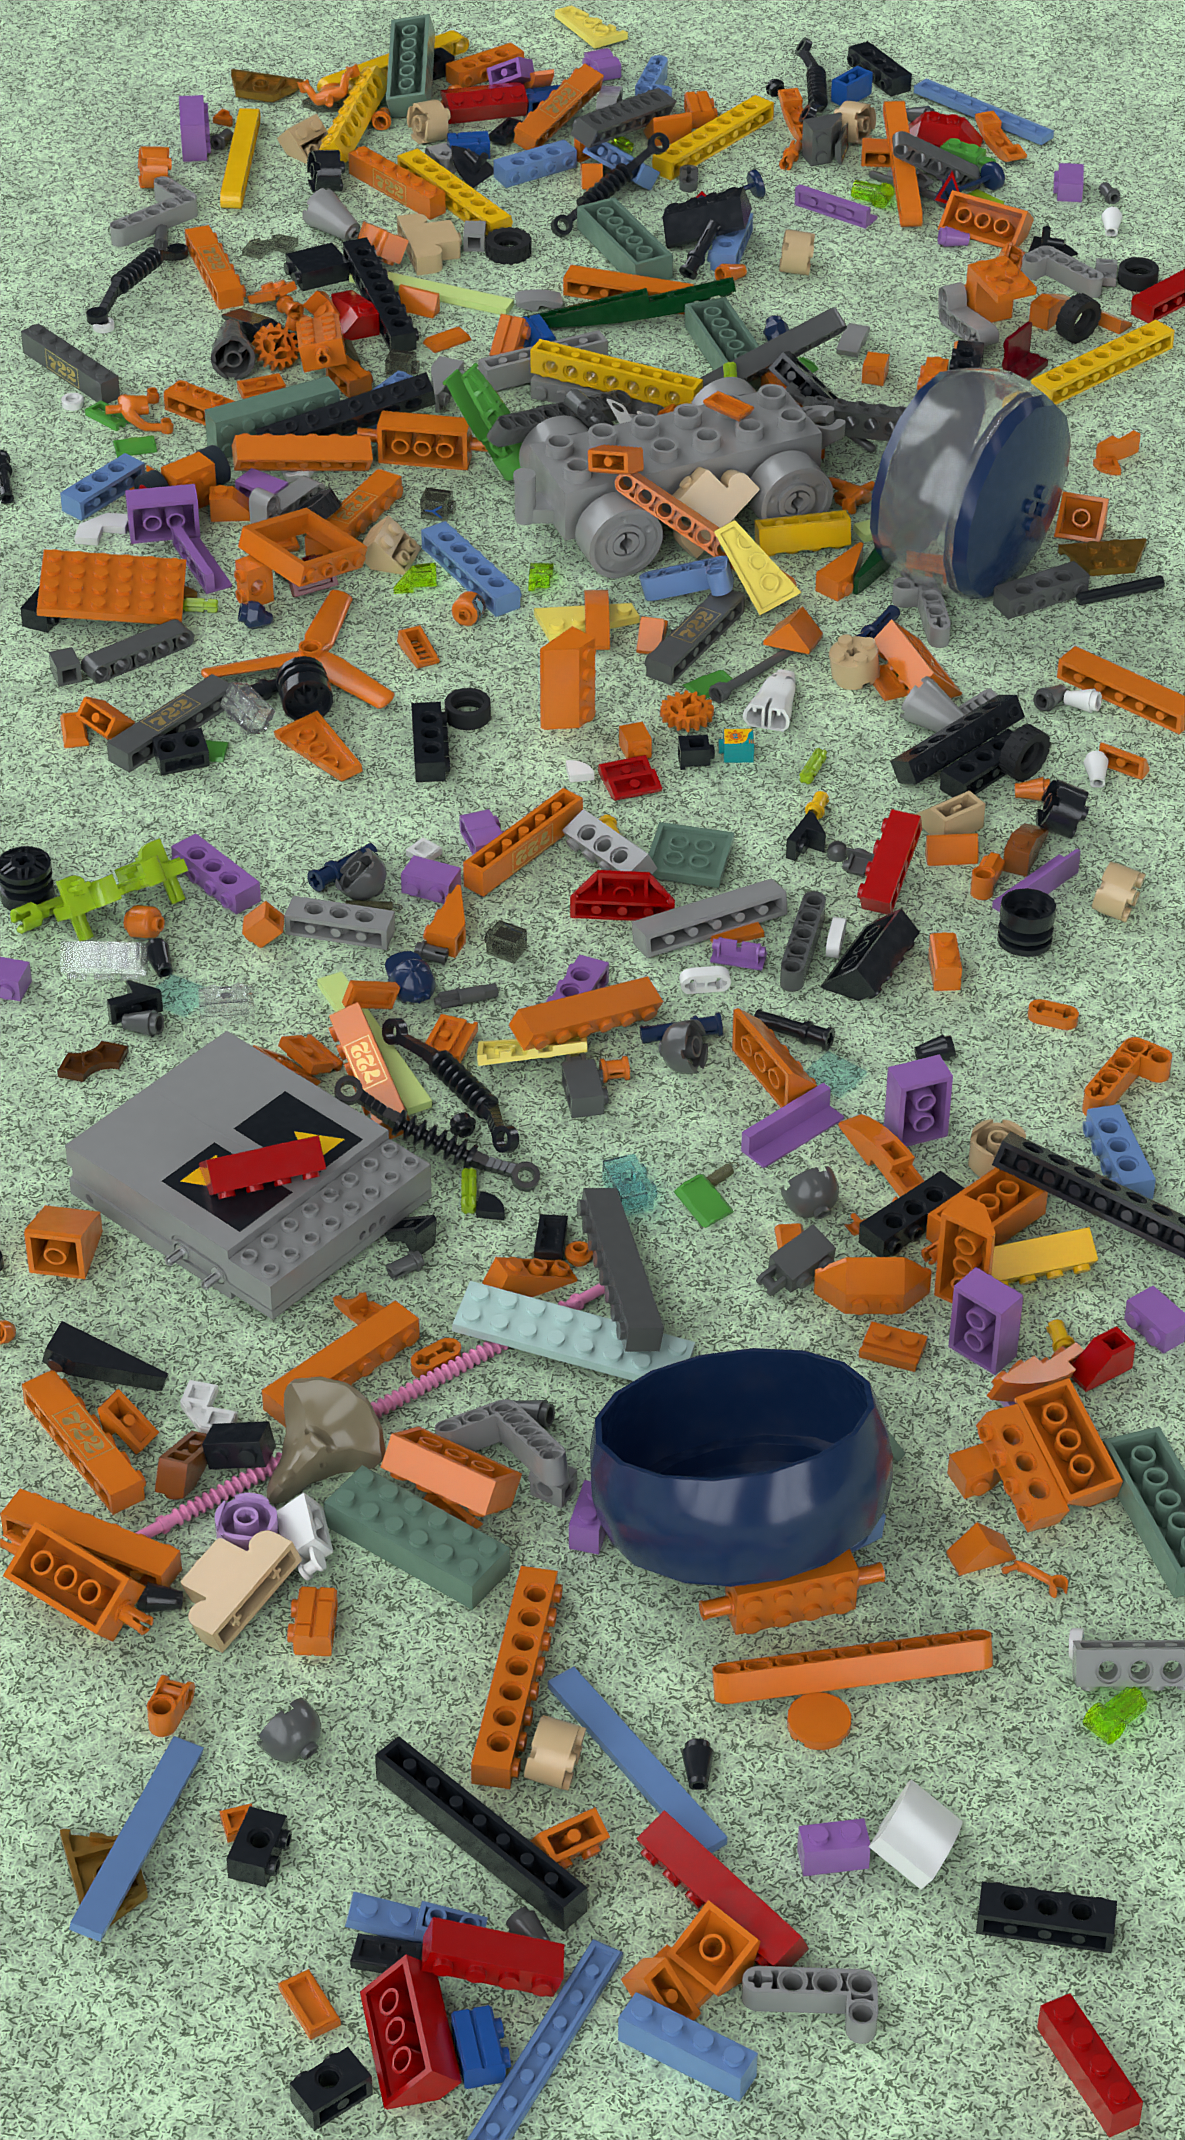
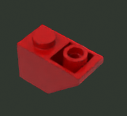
M1117 1326L1094 1337L1072 1364L1076 1371L1071 1378L1085 1392H1088L1121 1375L1133 1367L1136 1344Z

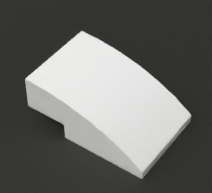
M911 1779L878 1827L880 1830L870 1843L869 1848L919 1889H922L936 1876L959 1834L963 1821Z

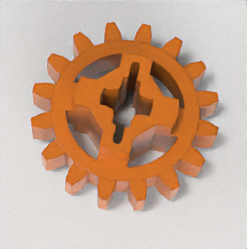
M269 323L267 327L263 325L254 335L255 339L252 345L256 347L254 349L255 354L259 355L257 362L263 360L264 368L270 365L271 371H274L276 367L282 371L285 367L289 368L297 360L299 348L296 346L298 345V340H293L294 332L288 333L289 327L281 329L280 323L275 327L272 323Z
M685 690L684 694L675 692L674 697L667 695V700H662V706H660L662 722L668 723L669 728L676 726L677 731H680L682 728L686 732H689L690 728L699 731V726L706 728L707 723L712 722V717L714 716L712 700H706V695L697 696L696 691L689 693Z

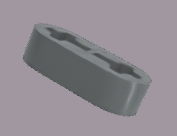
M683 165L680 167L679 188L681 191L694 192L697 190L698 167L694 165Z

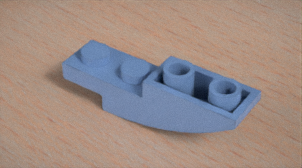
M354 1891L345 1927L375 1934L379 1937L423 1944V1936L433 1917L485 1928L488 1917L422 1901L420 1908Z

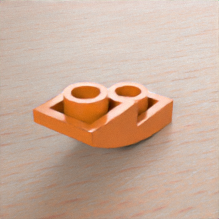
M1133 430L1120 439L1113 435L1097 444L1096 458L1116 457L1118 461L1139 452L1141 434Z

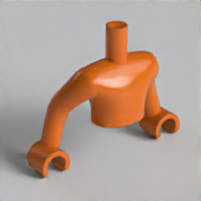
M357 63L352 67L346 66V71L342 75L340 85L338 83L326 84L321 87L320 92L317 94L308 79L304 82H297L300 92L307 93L315 105L332 107L333 103L346 97L350 78L359 76L360 71Z
M155 387L147 389V396L122 394L118 397L117 405L105 406L107 415L121 413L128 422L143 431H158L163 434H171L174 429V425L169 417L162 418L161 423H149L140 417V415L149 414V403L156 404L159 402L160 395Z
M829 477L832 487L838 491L834 493L835 502L842 506V510H848L849 514L856 513V506L868 504L872 500V493L870 491L874 488V481L859 486L838 478Z

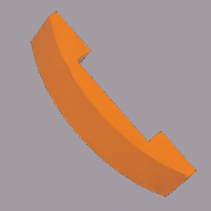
M554 69L530 73L531 81L523 84L525 89L550 86L554 78Z
M798 88L778 90L786 125L792 136L800 141L803 136V124L799 122L800 114L803 111L801 94Z
M994 111L975 114L977 126L986 145L1000 160L1010 162L1027 158V154L1019 144L1013 145L1001 129L1002 121Z
M584 590L585 633L595 637V650H610L608 590Z

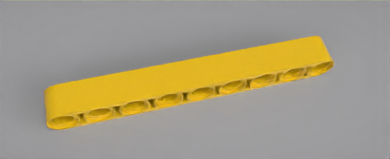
M450 30L435 36L434 49L442 47L456 56L468 50L469 40L460 33ZM389 53L358 64L359 71L361 72L366 67L371 68L377 65L387 78ZM346 69L321 78L317 84V91L320 92L321 87L329 83H338L340 85L342 75ZM360 75L350 78L346 96L350 95L349 91L355 86L354 82Z
M239 108L220 192L221 208L242 209L260 127V109Z

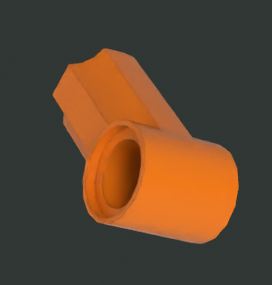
M991 852L989 855L984 856L979 866L972 870L970 894L973 898L988 900L993 896L994 886L1005 867V860L1000 857V854Z

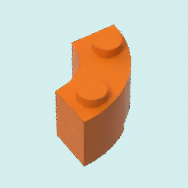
M364 221L357 239L367 237L370 244L375 246L376 255L382 257V262L391 266L394 265V262L400 264L409 240Z

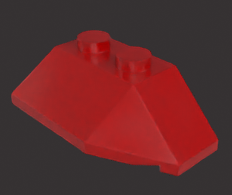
M936 111L924 112L908 124L910 134L939 148L950 138H956L968 144H975L978 147H981L983 143V137L965 117H959L956 114H939Z
M597 870L570 896V918L635 921L675 908V899L650 872Z

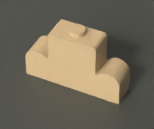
M419 213L397 216V234L409 240L405 251L417 276L440 272L443 269L442 261L459 259L461 257L460 232L457 233L451 220L427 223V217Z
M697 467L690 476L685 477L680 482V487L672 496L721 528L735 518L760 488L747 475L737 470H727L719 481L709 470ZM685 517L687 521H683L682 523L685 526L690 527L691 521L688 517ZM701 530L702 537L710 540V533L707 530ZM673 531L674 539L689 555L698 558L705 551L677 531Z
M269 1530L261 1531L251 1538L248 1546L249 1550L245 1551L222 1538H218L202 1557L195 1562L194 1566L182 1578L181 1584L190 1600L195 1603L189 1611L188 1619L203 1643L221 1653L227 1649L302 1561L292 1541Z

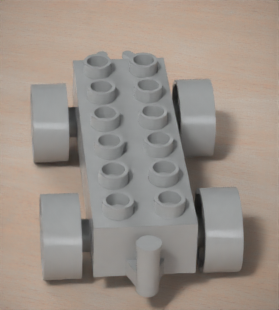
M725 377L709 383L700 390L691 404L678 405L673 412L656 416L642 413L634 416L630 422L613 426L599 423L588 429L581 420L572 416L551 417L536 425L528 433L521 445L519 452L521 468L513 473V480L515 482V521L520 525L552 523L565 541L576 538V543L592 567L602 576L617 579L634 575L648 566L656 557L663 540L662 526L658 518L616 490L615 479L619 474L589 472L588 450L590 448L604 444L641 447L643 449L644 469L638 473L671 495L680 487V482L685 477L690 476L697 467L709 470L719 481L727 470H737L747 475L760 488L748 502L750 508L759 519L828 512L833 499V487L830 479L820 468L821 450L845 436L846 422L843 419H837L833 423L834 407L815 405L800 407L783 386L767 384L760 387L758 392H756L747 381L737 377ZM720 391L753 406L754 410L741 421H737L708 408L703 403V400ZM815 423H827L831 425L819 426L815 425ZM624 476V484L632 487V480ZM648 490L642 491L645 499H652V495ZM662 503L663 511L671 513V506L667 503Z

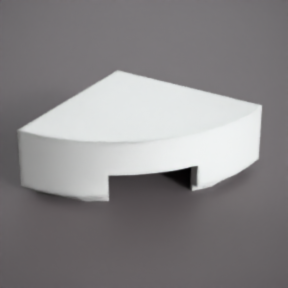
M566 760L569 782L594 780V771L589 765L580 761Z

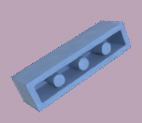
M637 1992L618 2017V2041L738 2102L741 2101L757 2076V2052Z

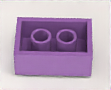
M203 95L179 96L183 162L207 161V154L211 153L208 103H204Z
M195 484L125 490L131 544L172 540L171 526L179 524L189 538L200 537L198 499Z
M940 1054L888 1067L884 1126L897 1136L906 1147L948 1136L953 1075Z
M975 1267L954 1285L948 1347L994 1375L999 1373L1017 1356L1023 1295L995 1279L992 1275Z

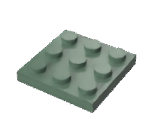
M659 822L649 851V856L658 868L652 875L659 880L720 888L734 843L735 832Z

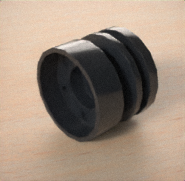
M301 656L286 661L279 668L276 674V686L283 710L289 718L296 721L315 711H318L324 717L330 711L333 704V693L328 682L326 670L321 662L312 657Z
M20 846L9 849L1 854L0 901L9 911L29 902L38 905L54 898L52 864L47 852L33 846Z
M1029 888L1015 889L1006 893L1002 897L1000 906V922L997 934L999 946L1011 954L1024 957L1038 956L1046 953L1051 948L1053 939V924L1057 906L1054 899L1047 893Z

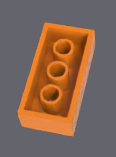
M419 1426L391 1434L380 1467L389 1471L391 1477L401 1481L408 1480L413 1482L418 1490L439 1494L444 1502L467 1507L470 1514L478 1517H485L486 1515L511 1508L522 1473Z

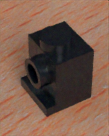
M708 734L678 736L677 755L680 770H685V767L710 766V759L715 758L714 744H709Z

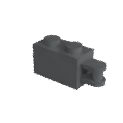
M584 1052L580 1053L579 1056L570 1057V1054L565 1055V1062H562V1084L571 1118L603 1115L604 1104L609 1103L607 1087L602 1088L604 1084L602 1069H597L595 1059H586Z
M813 1224L770 1255L768 1269L757 1277L756 1282L759 1285H764L769 1296L775 1295L784 1287L790 1293L798 1288L803 1289L812 1281L815 1276V1269L824 1268L830 1263L835 1262L836 1247Z

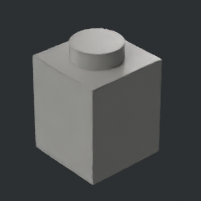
M465 221L463 232L464 251L485 252L486 221Z

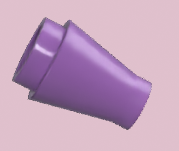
M945 226V228L940 227L937 242L939 245H943V247L968 246L970 234Z

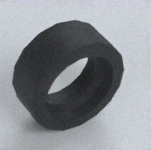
M1127 258L1119 264L1118 283L1127 290L1142 292L1158 283L1159 266L1148 258Z
M460 688L449 693L444 700L447 723L455 729H479L488 724L491 719L490 697L480 689ZM467 706L478 708V710L460 711L457 709Z

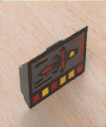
M848 123L842 127L837 144H835V159L840 165L848 150Z

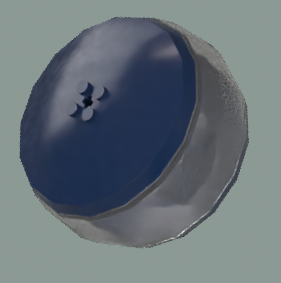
M973 367L939 372L918 390L900 416L882 455L872 492L870 530L876 552L905 578L921 587L940 591L943 597L981 599L994 596L995 586L1015 580L1023 574L1041 547L1057 512L1069 465L1071 437L1067 416L1042 391L1028 380L1013 372L996 368Z

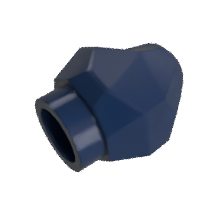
M777 315L770 316L765 321L766 326L763 334L766 340L770 341L789 331V327L782 317Z
M248 601L247 604H240L238 622L244 623L248 628L252 630L258 629L273 622L274 617L272 613L266 611L265 606L259 602Z

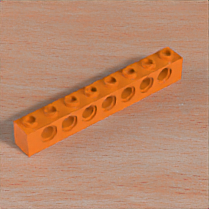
M520 1566L471 1762V1784L510 1789L513 1777L519 1778L521 1758H518L519 1751L525 1752L527 1732H524L525 1726H531L534 1708L530 1707L531 1701H537L540 1683L536 1682L537 1676H543L545 1657H542L543 1651L548 1652L550 1649L551 1633L548 1632L549 1627H555L557 1608H554V1604L560 1603L562 1598L563 1584H558V1571Z

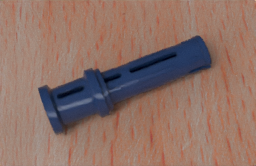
M889 605L872 624L865 625L861 629L860 634L855 636L871 637L874 639L891 619L895 621L900 616L899 608L895 605Z
M368 843L338 861L329 860L324 864V867L318 870L312 869L307 874L310 886L317 892L324 890L326 885L332 882L335 883L336 878L341 880L343 874L340 870L352 855L358 851L362 853L367 852L365 848H369L378 855L376 853L378 852L377 848L372 843Z
M716 1012L714 1016L698 1018L697 1015L690 1017V1020L697 1019L703 1025L706 1035L701 1036L717 1034L719 1037L723 1036L720 1012ZM675 1022L640 1026L642 1044L661 1041L667 1028Z

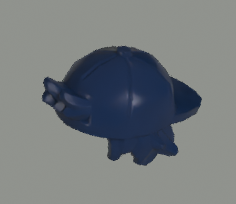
M403 951L393 954L386 959L385 969L388 982H396L400 986L397 996L402 1003L408 1001L420 1004L430 999L436 988L435 978L429 965L417 953Z

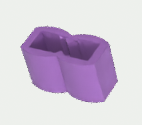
M604 48L584 52L582 64L585 63L603 74V81L621 78V63L616 56H613L610 49Z
M489 809L459 815L460 832L472 855L504 832L500 829L497 815L493 816Z

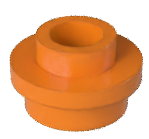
M575 1241L566 1246L565 1258L571 1265L581 1267L590 1262L593 1258V1251H589L588 1243Z

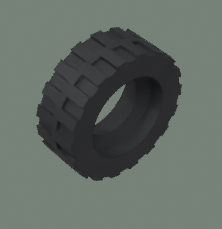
M502 227L494 229L485 237L486 257L494 261V263L503 265L524 262L532 254V238L529 233L520 228Z
M1077 293L1071 296L1061 307L1055 323L1057 334L1072 344H1077L1089 338L1101 319V305L1085 293ZM1082 313L1080 319H1079L1078 322L1075 324L1077 318H1078L1079 315Z
M329 488L314 495L294 511L308 508L322 518L327 519L342 504L333 490Z
M1024 724L1018 727L1010 735L1009 739L1006 740L1001 750V756L999 757L1000 770L1018 782H1024L1036 775L1042 768L1050 751L1051 742L1048 734L1031 724Z

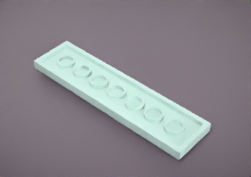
M470 1281L452 1324V1331L631 1381H635L652 1370L691 1358L695 1348V1342L663 1333L660 1351L625 1352L622 1341L617 1339L616 1322L609 1318Z

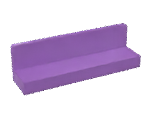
M801 184L795 187L794 205L865 229L878 218V216L870 214V207Z
M180 524L171 526L174 548L182 559H186L187 567L205 593L209 594L231 588L232 583L200 537L189 538Z
M1075 849L1065 857L1058 854L993 900L992 908L1000 912L1002 897L1015 889H1036L1049 894L1078 873L1081 850Z
M822 1083L742 1132L741 1152L762 1168H766L844 1120V1116L830 1106L831 1088Z

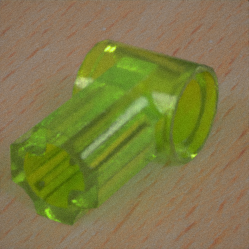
M855 180L851 189V196L855 199L871 202L874 207L882 209L895 196V189L889 183L877 185Z
M1135 1686L1132 1688L1126 1687L1104 1705L1101 1702L1094 1704L1085 1714L1083 1725L1106 1744L1111 1745L1121 1737L1126 1725L1147 1710L1148 1702L1138 1688Z

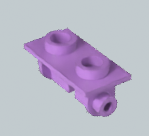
M719 937V939H713L712 949L714 950L710 962L762 971L767 957L766 947H763L761 943L742 941L740 948L737 947V940Z

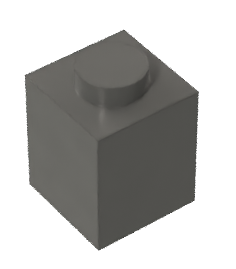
M72 647L49 652L50 669L58 687L82 682L81 664Z

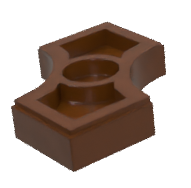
M101 1041L95 1048L89 1051L67 1053L57 1071L58 1077L84 1082L87 1077L97 1071L120 1069L129 1052L128 1046Z

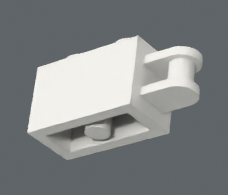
M302 1493L277 1510L278 1534L293 1542L302 1559L297 1565L299 1573L308 1581L313 1578V1573L318 1570L322 1572L327 1568L325 1557L333 1553L323 1506L307 1494Z

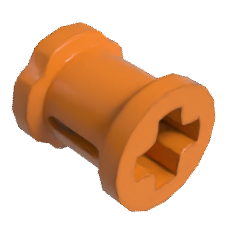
M284 295L277 300L276 306L280 313H285L287 316L292 312L304 313L303 305L299 302H294L293 298L289 295Z
M622 1056L621 1059L605 1061L604 1058L599 1060V1069H602L604 1083L609 1079L624 1078L625 1080H630V1066L627 1056Z

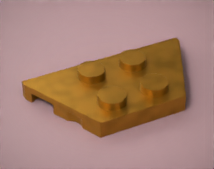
M231 69L235 96L244 99L275 102L298 91L297 82H304V79Z
M1146 538L1113 539L1111 541L1058 544V553L1060 555H1067L1070 558V562L1075 561L1090 576L1129 574L1136 572L1142 552L1146 548L1147 540Z
M60 1829V1837L79 1906L119 1835L106 1836L103 1833L90 1832L89 1836L71 1834L70 1829ZM141 1869L110 1926L148 1898L147 1887Z

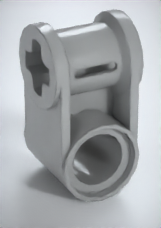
M447 143L425 148L426 155L454 174L456 172L451 149Z

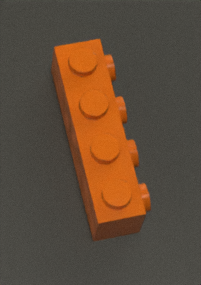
M183 380L177 381L164 391L165 410L205 426V409L235 402L223 395L216 394Z

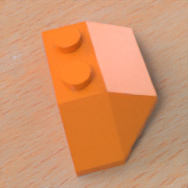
M845 1257L830 1263L824 1268L815 1269L814 1294L844 1314H903L930 1293L932 1273L931 1269L923 1268L918 1263L905 1257Z

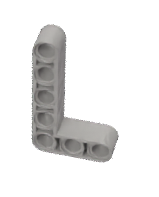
M160 176L155 178L154 192L155 200L158 203L112 221L110 223L112 245L124 247L154 235L156 227L160 224L167 225L169 229L197 217L196 194L170 177Z
M502 1399L442 1420L434 1427L437 1435L472 1451L502 1442L547 1486L563 1485L570 1479L564 1447L513 1400Z

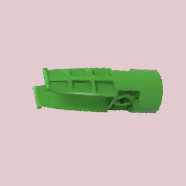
M474 363L464 374L456 369L442 382L443 385H447L477 439L483 443L506 481L513 480L514 471L521 468L519 452L522 443L497 447L487 439V433L497 418L502 415L511 414L510 410L484 375L477 369V363Z

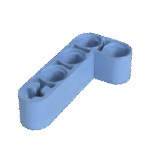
M655 55L650 58L635 85V96L659 87L672 97V88L664 85L668 75L667 57Z
M717 556L651 570L639 576L645 600L655 601L707 589L711 590L713 596H722L732 591L734 583L733 573L727 556Z

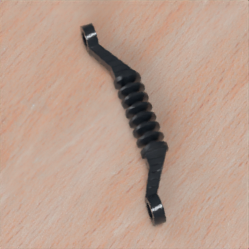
M806 37L799 42L795 50V55L802 58L807 67L808 105H806L799 117V122L802 124L803 119L814 118L817 112L824 110L828 105L826 71L822 66L818 65L809 52L813 42Z
M661 132L653 134L648 139V147L627 165L624 163L617 164L616 168H613L610 173H607L599 182H596L594 187H590L587 192L583 193V196L577 198V206L608 199L610 196H613L616 191H619L621 187L633 179L632 171L652 154L661 155L667 151L670 144L668 137ZM655 139L661 141L662 148H658L655 145ZM577 207L567 216L564 214L558 215L552 220L550 226L556 236L564 237L572 231L573 221L577 219ZM558 221L565 224V231L558 227Z
M174 243L167 247V251L154 247L147 248L111 277V284L99 307L90 308L86 311L87 322L91 325L107 323L108 313L116 302L117 297L127 293L142 281L143 278H146L152 271L161 266L164 260L180 261L188 257V247L185 244Z
M388 1018L385 1020L382 1026V1037L385 1043L388 1045H400L421 1057L429 1065V1070L446 1087H449L452 1093H455L465 1105H468V1108L478 1118L486 1120L496 1151L499 1153L514 1152L519 1145V1133L514 1126L504 1125L498 1098L491 1094L490 1090L485 1088L449 1051H439L409 1035L407 1024L403 1019ZM394 1027L396 1028V1036L393 1033ZM505 1133L507 1134V1144L504 1142Z
M350 1075L343 1076L336 1082L334 1094L337 1099L347 1105L358 1103L392 1128V1135L396 1136L403 1130L404 1141L413 1135L414 1146L423 1140V1150L426 1151L431 1145H434L433 1155L436 1156L441 1150H444L443 1160L446 1161L451 1155H454L453 1165H457L462 1159L464 1160L463 1169L473 1167L510 1177L514 1187L520 1191H531L538 1185L540 1171L535 1164L527 1161L515 1164L489 1157L478 1151L479 1145L477 1144L468 1150V1140L465 1139L460 1145H457L458 1135L455 1134L450 1140H447L448 1130L445 1129L440 1135H437V1125H434L428 1131L426 1130L427 1120H424L418 1126L416 1125L417 1115H414L408 1121L406 1120V1110L403 1109L399 1113L389 1107L387 1108L386 1105L381 1104L379 1100H375L372 1095H369L356 1077ZM352 1085L355 1087V1095L345 1096L342 1094V1086ZM524 1170L529 1171L533 1175V1180L527 1183L522 1182L518 1177V1173Z

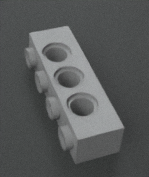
M584 809L562 830L568 839L566 841L567 845L575 852L580 850L590 863L597 862L601 870L650 872L653 874L658 869L648 853Z
M293 896L284 915L286 935L387 950L395 932V911Z
M1185 1640L1073 1641L1074 1683L1076 1687H1081L1084 1691H1098L1100 1687H1113L1117 1691L1132 1690V1687H1145L1147 1690L1160 1691L1164 1689V1686H1177L1178 1689L1185 1690ZM1105 1661L1115 1663L1113 1669L1109 1672L1099 1671V1666ZM1144 1661L1147 1664L1142 1671L1134 1672L1131 1670L1135 1662ZM1168 1661L1179 1662L1178 1667L1174 1671L1166 1672L1163 1670L1164 1665Z

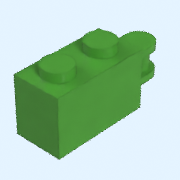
M950 138L940 146L941 149L978 166L980 172L982 166L987 162H996L995 159L986 156V149L980 148L975 144L961 142L956 138Z

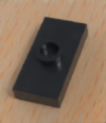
M508 117L488 134L490 141L506 146L514 139L516 125L523 121Z
M540 1214L534 1246V1258L563 1260L568 1216Z
M358 1933L350 1966L352 1969L383 1973L406 1954L422 1961L423 1944Z

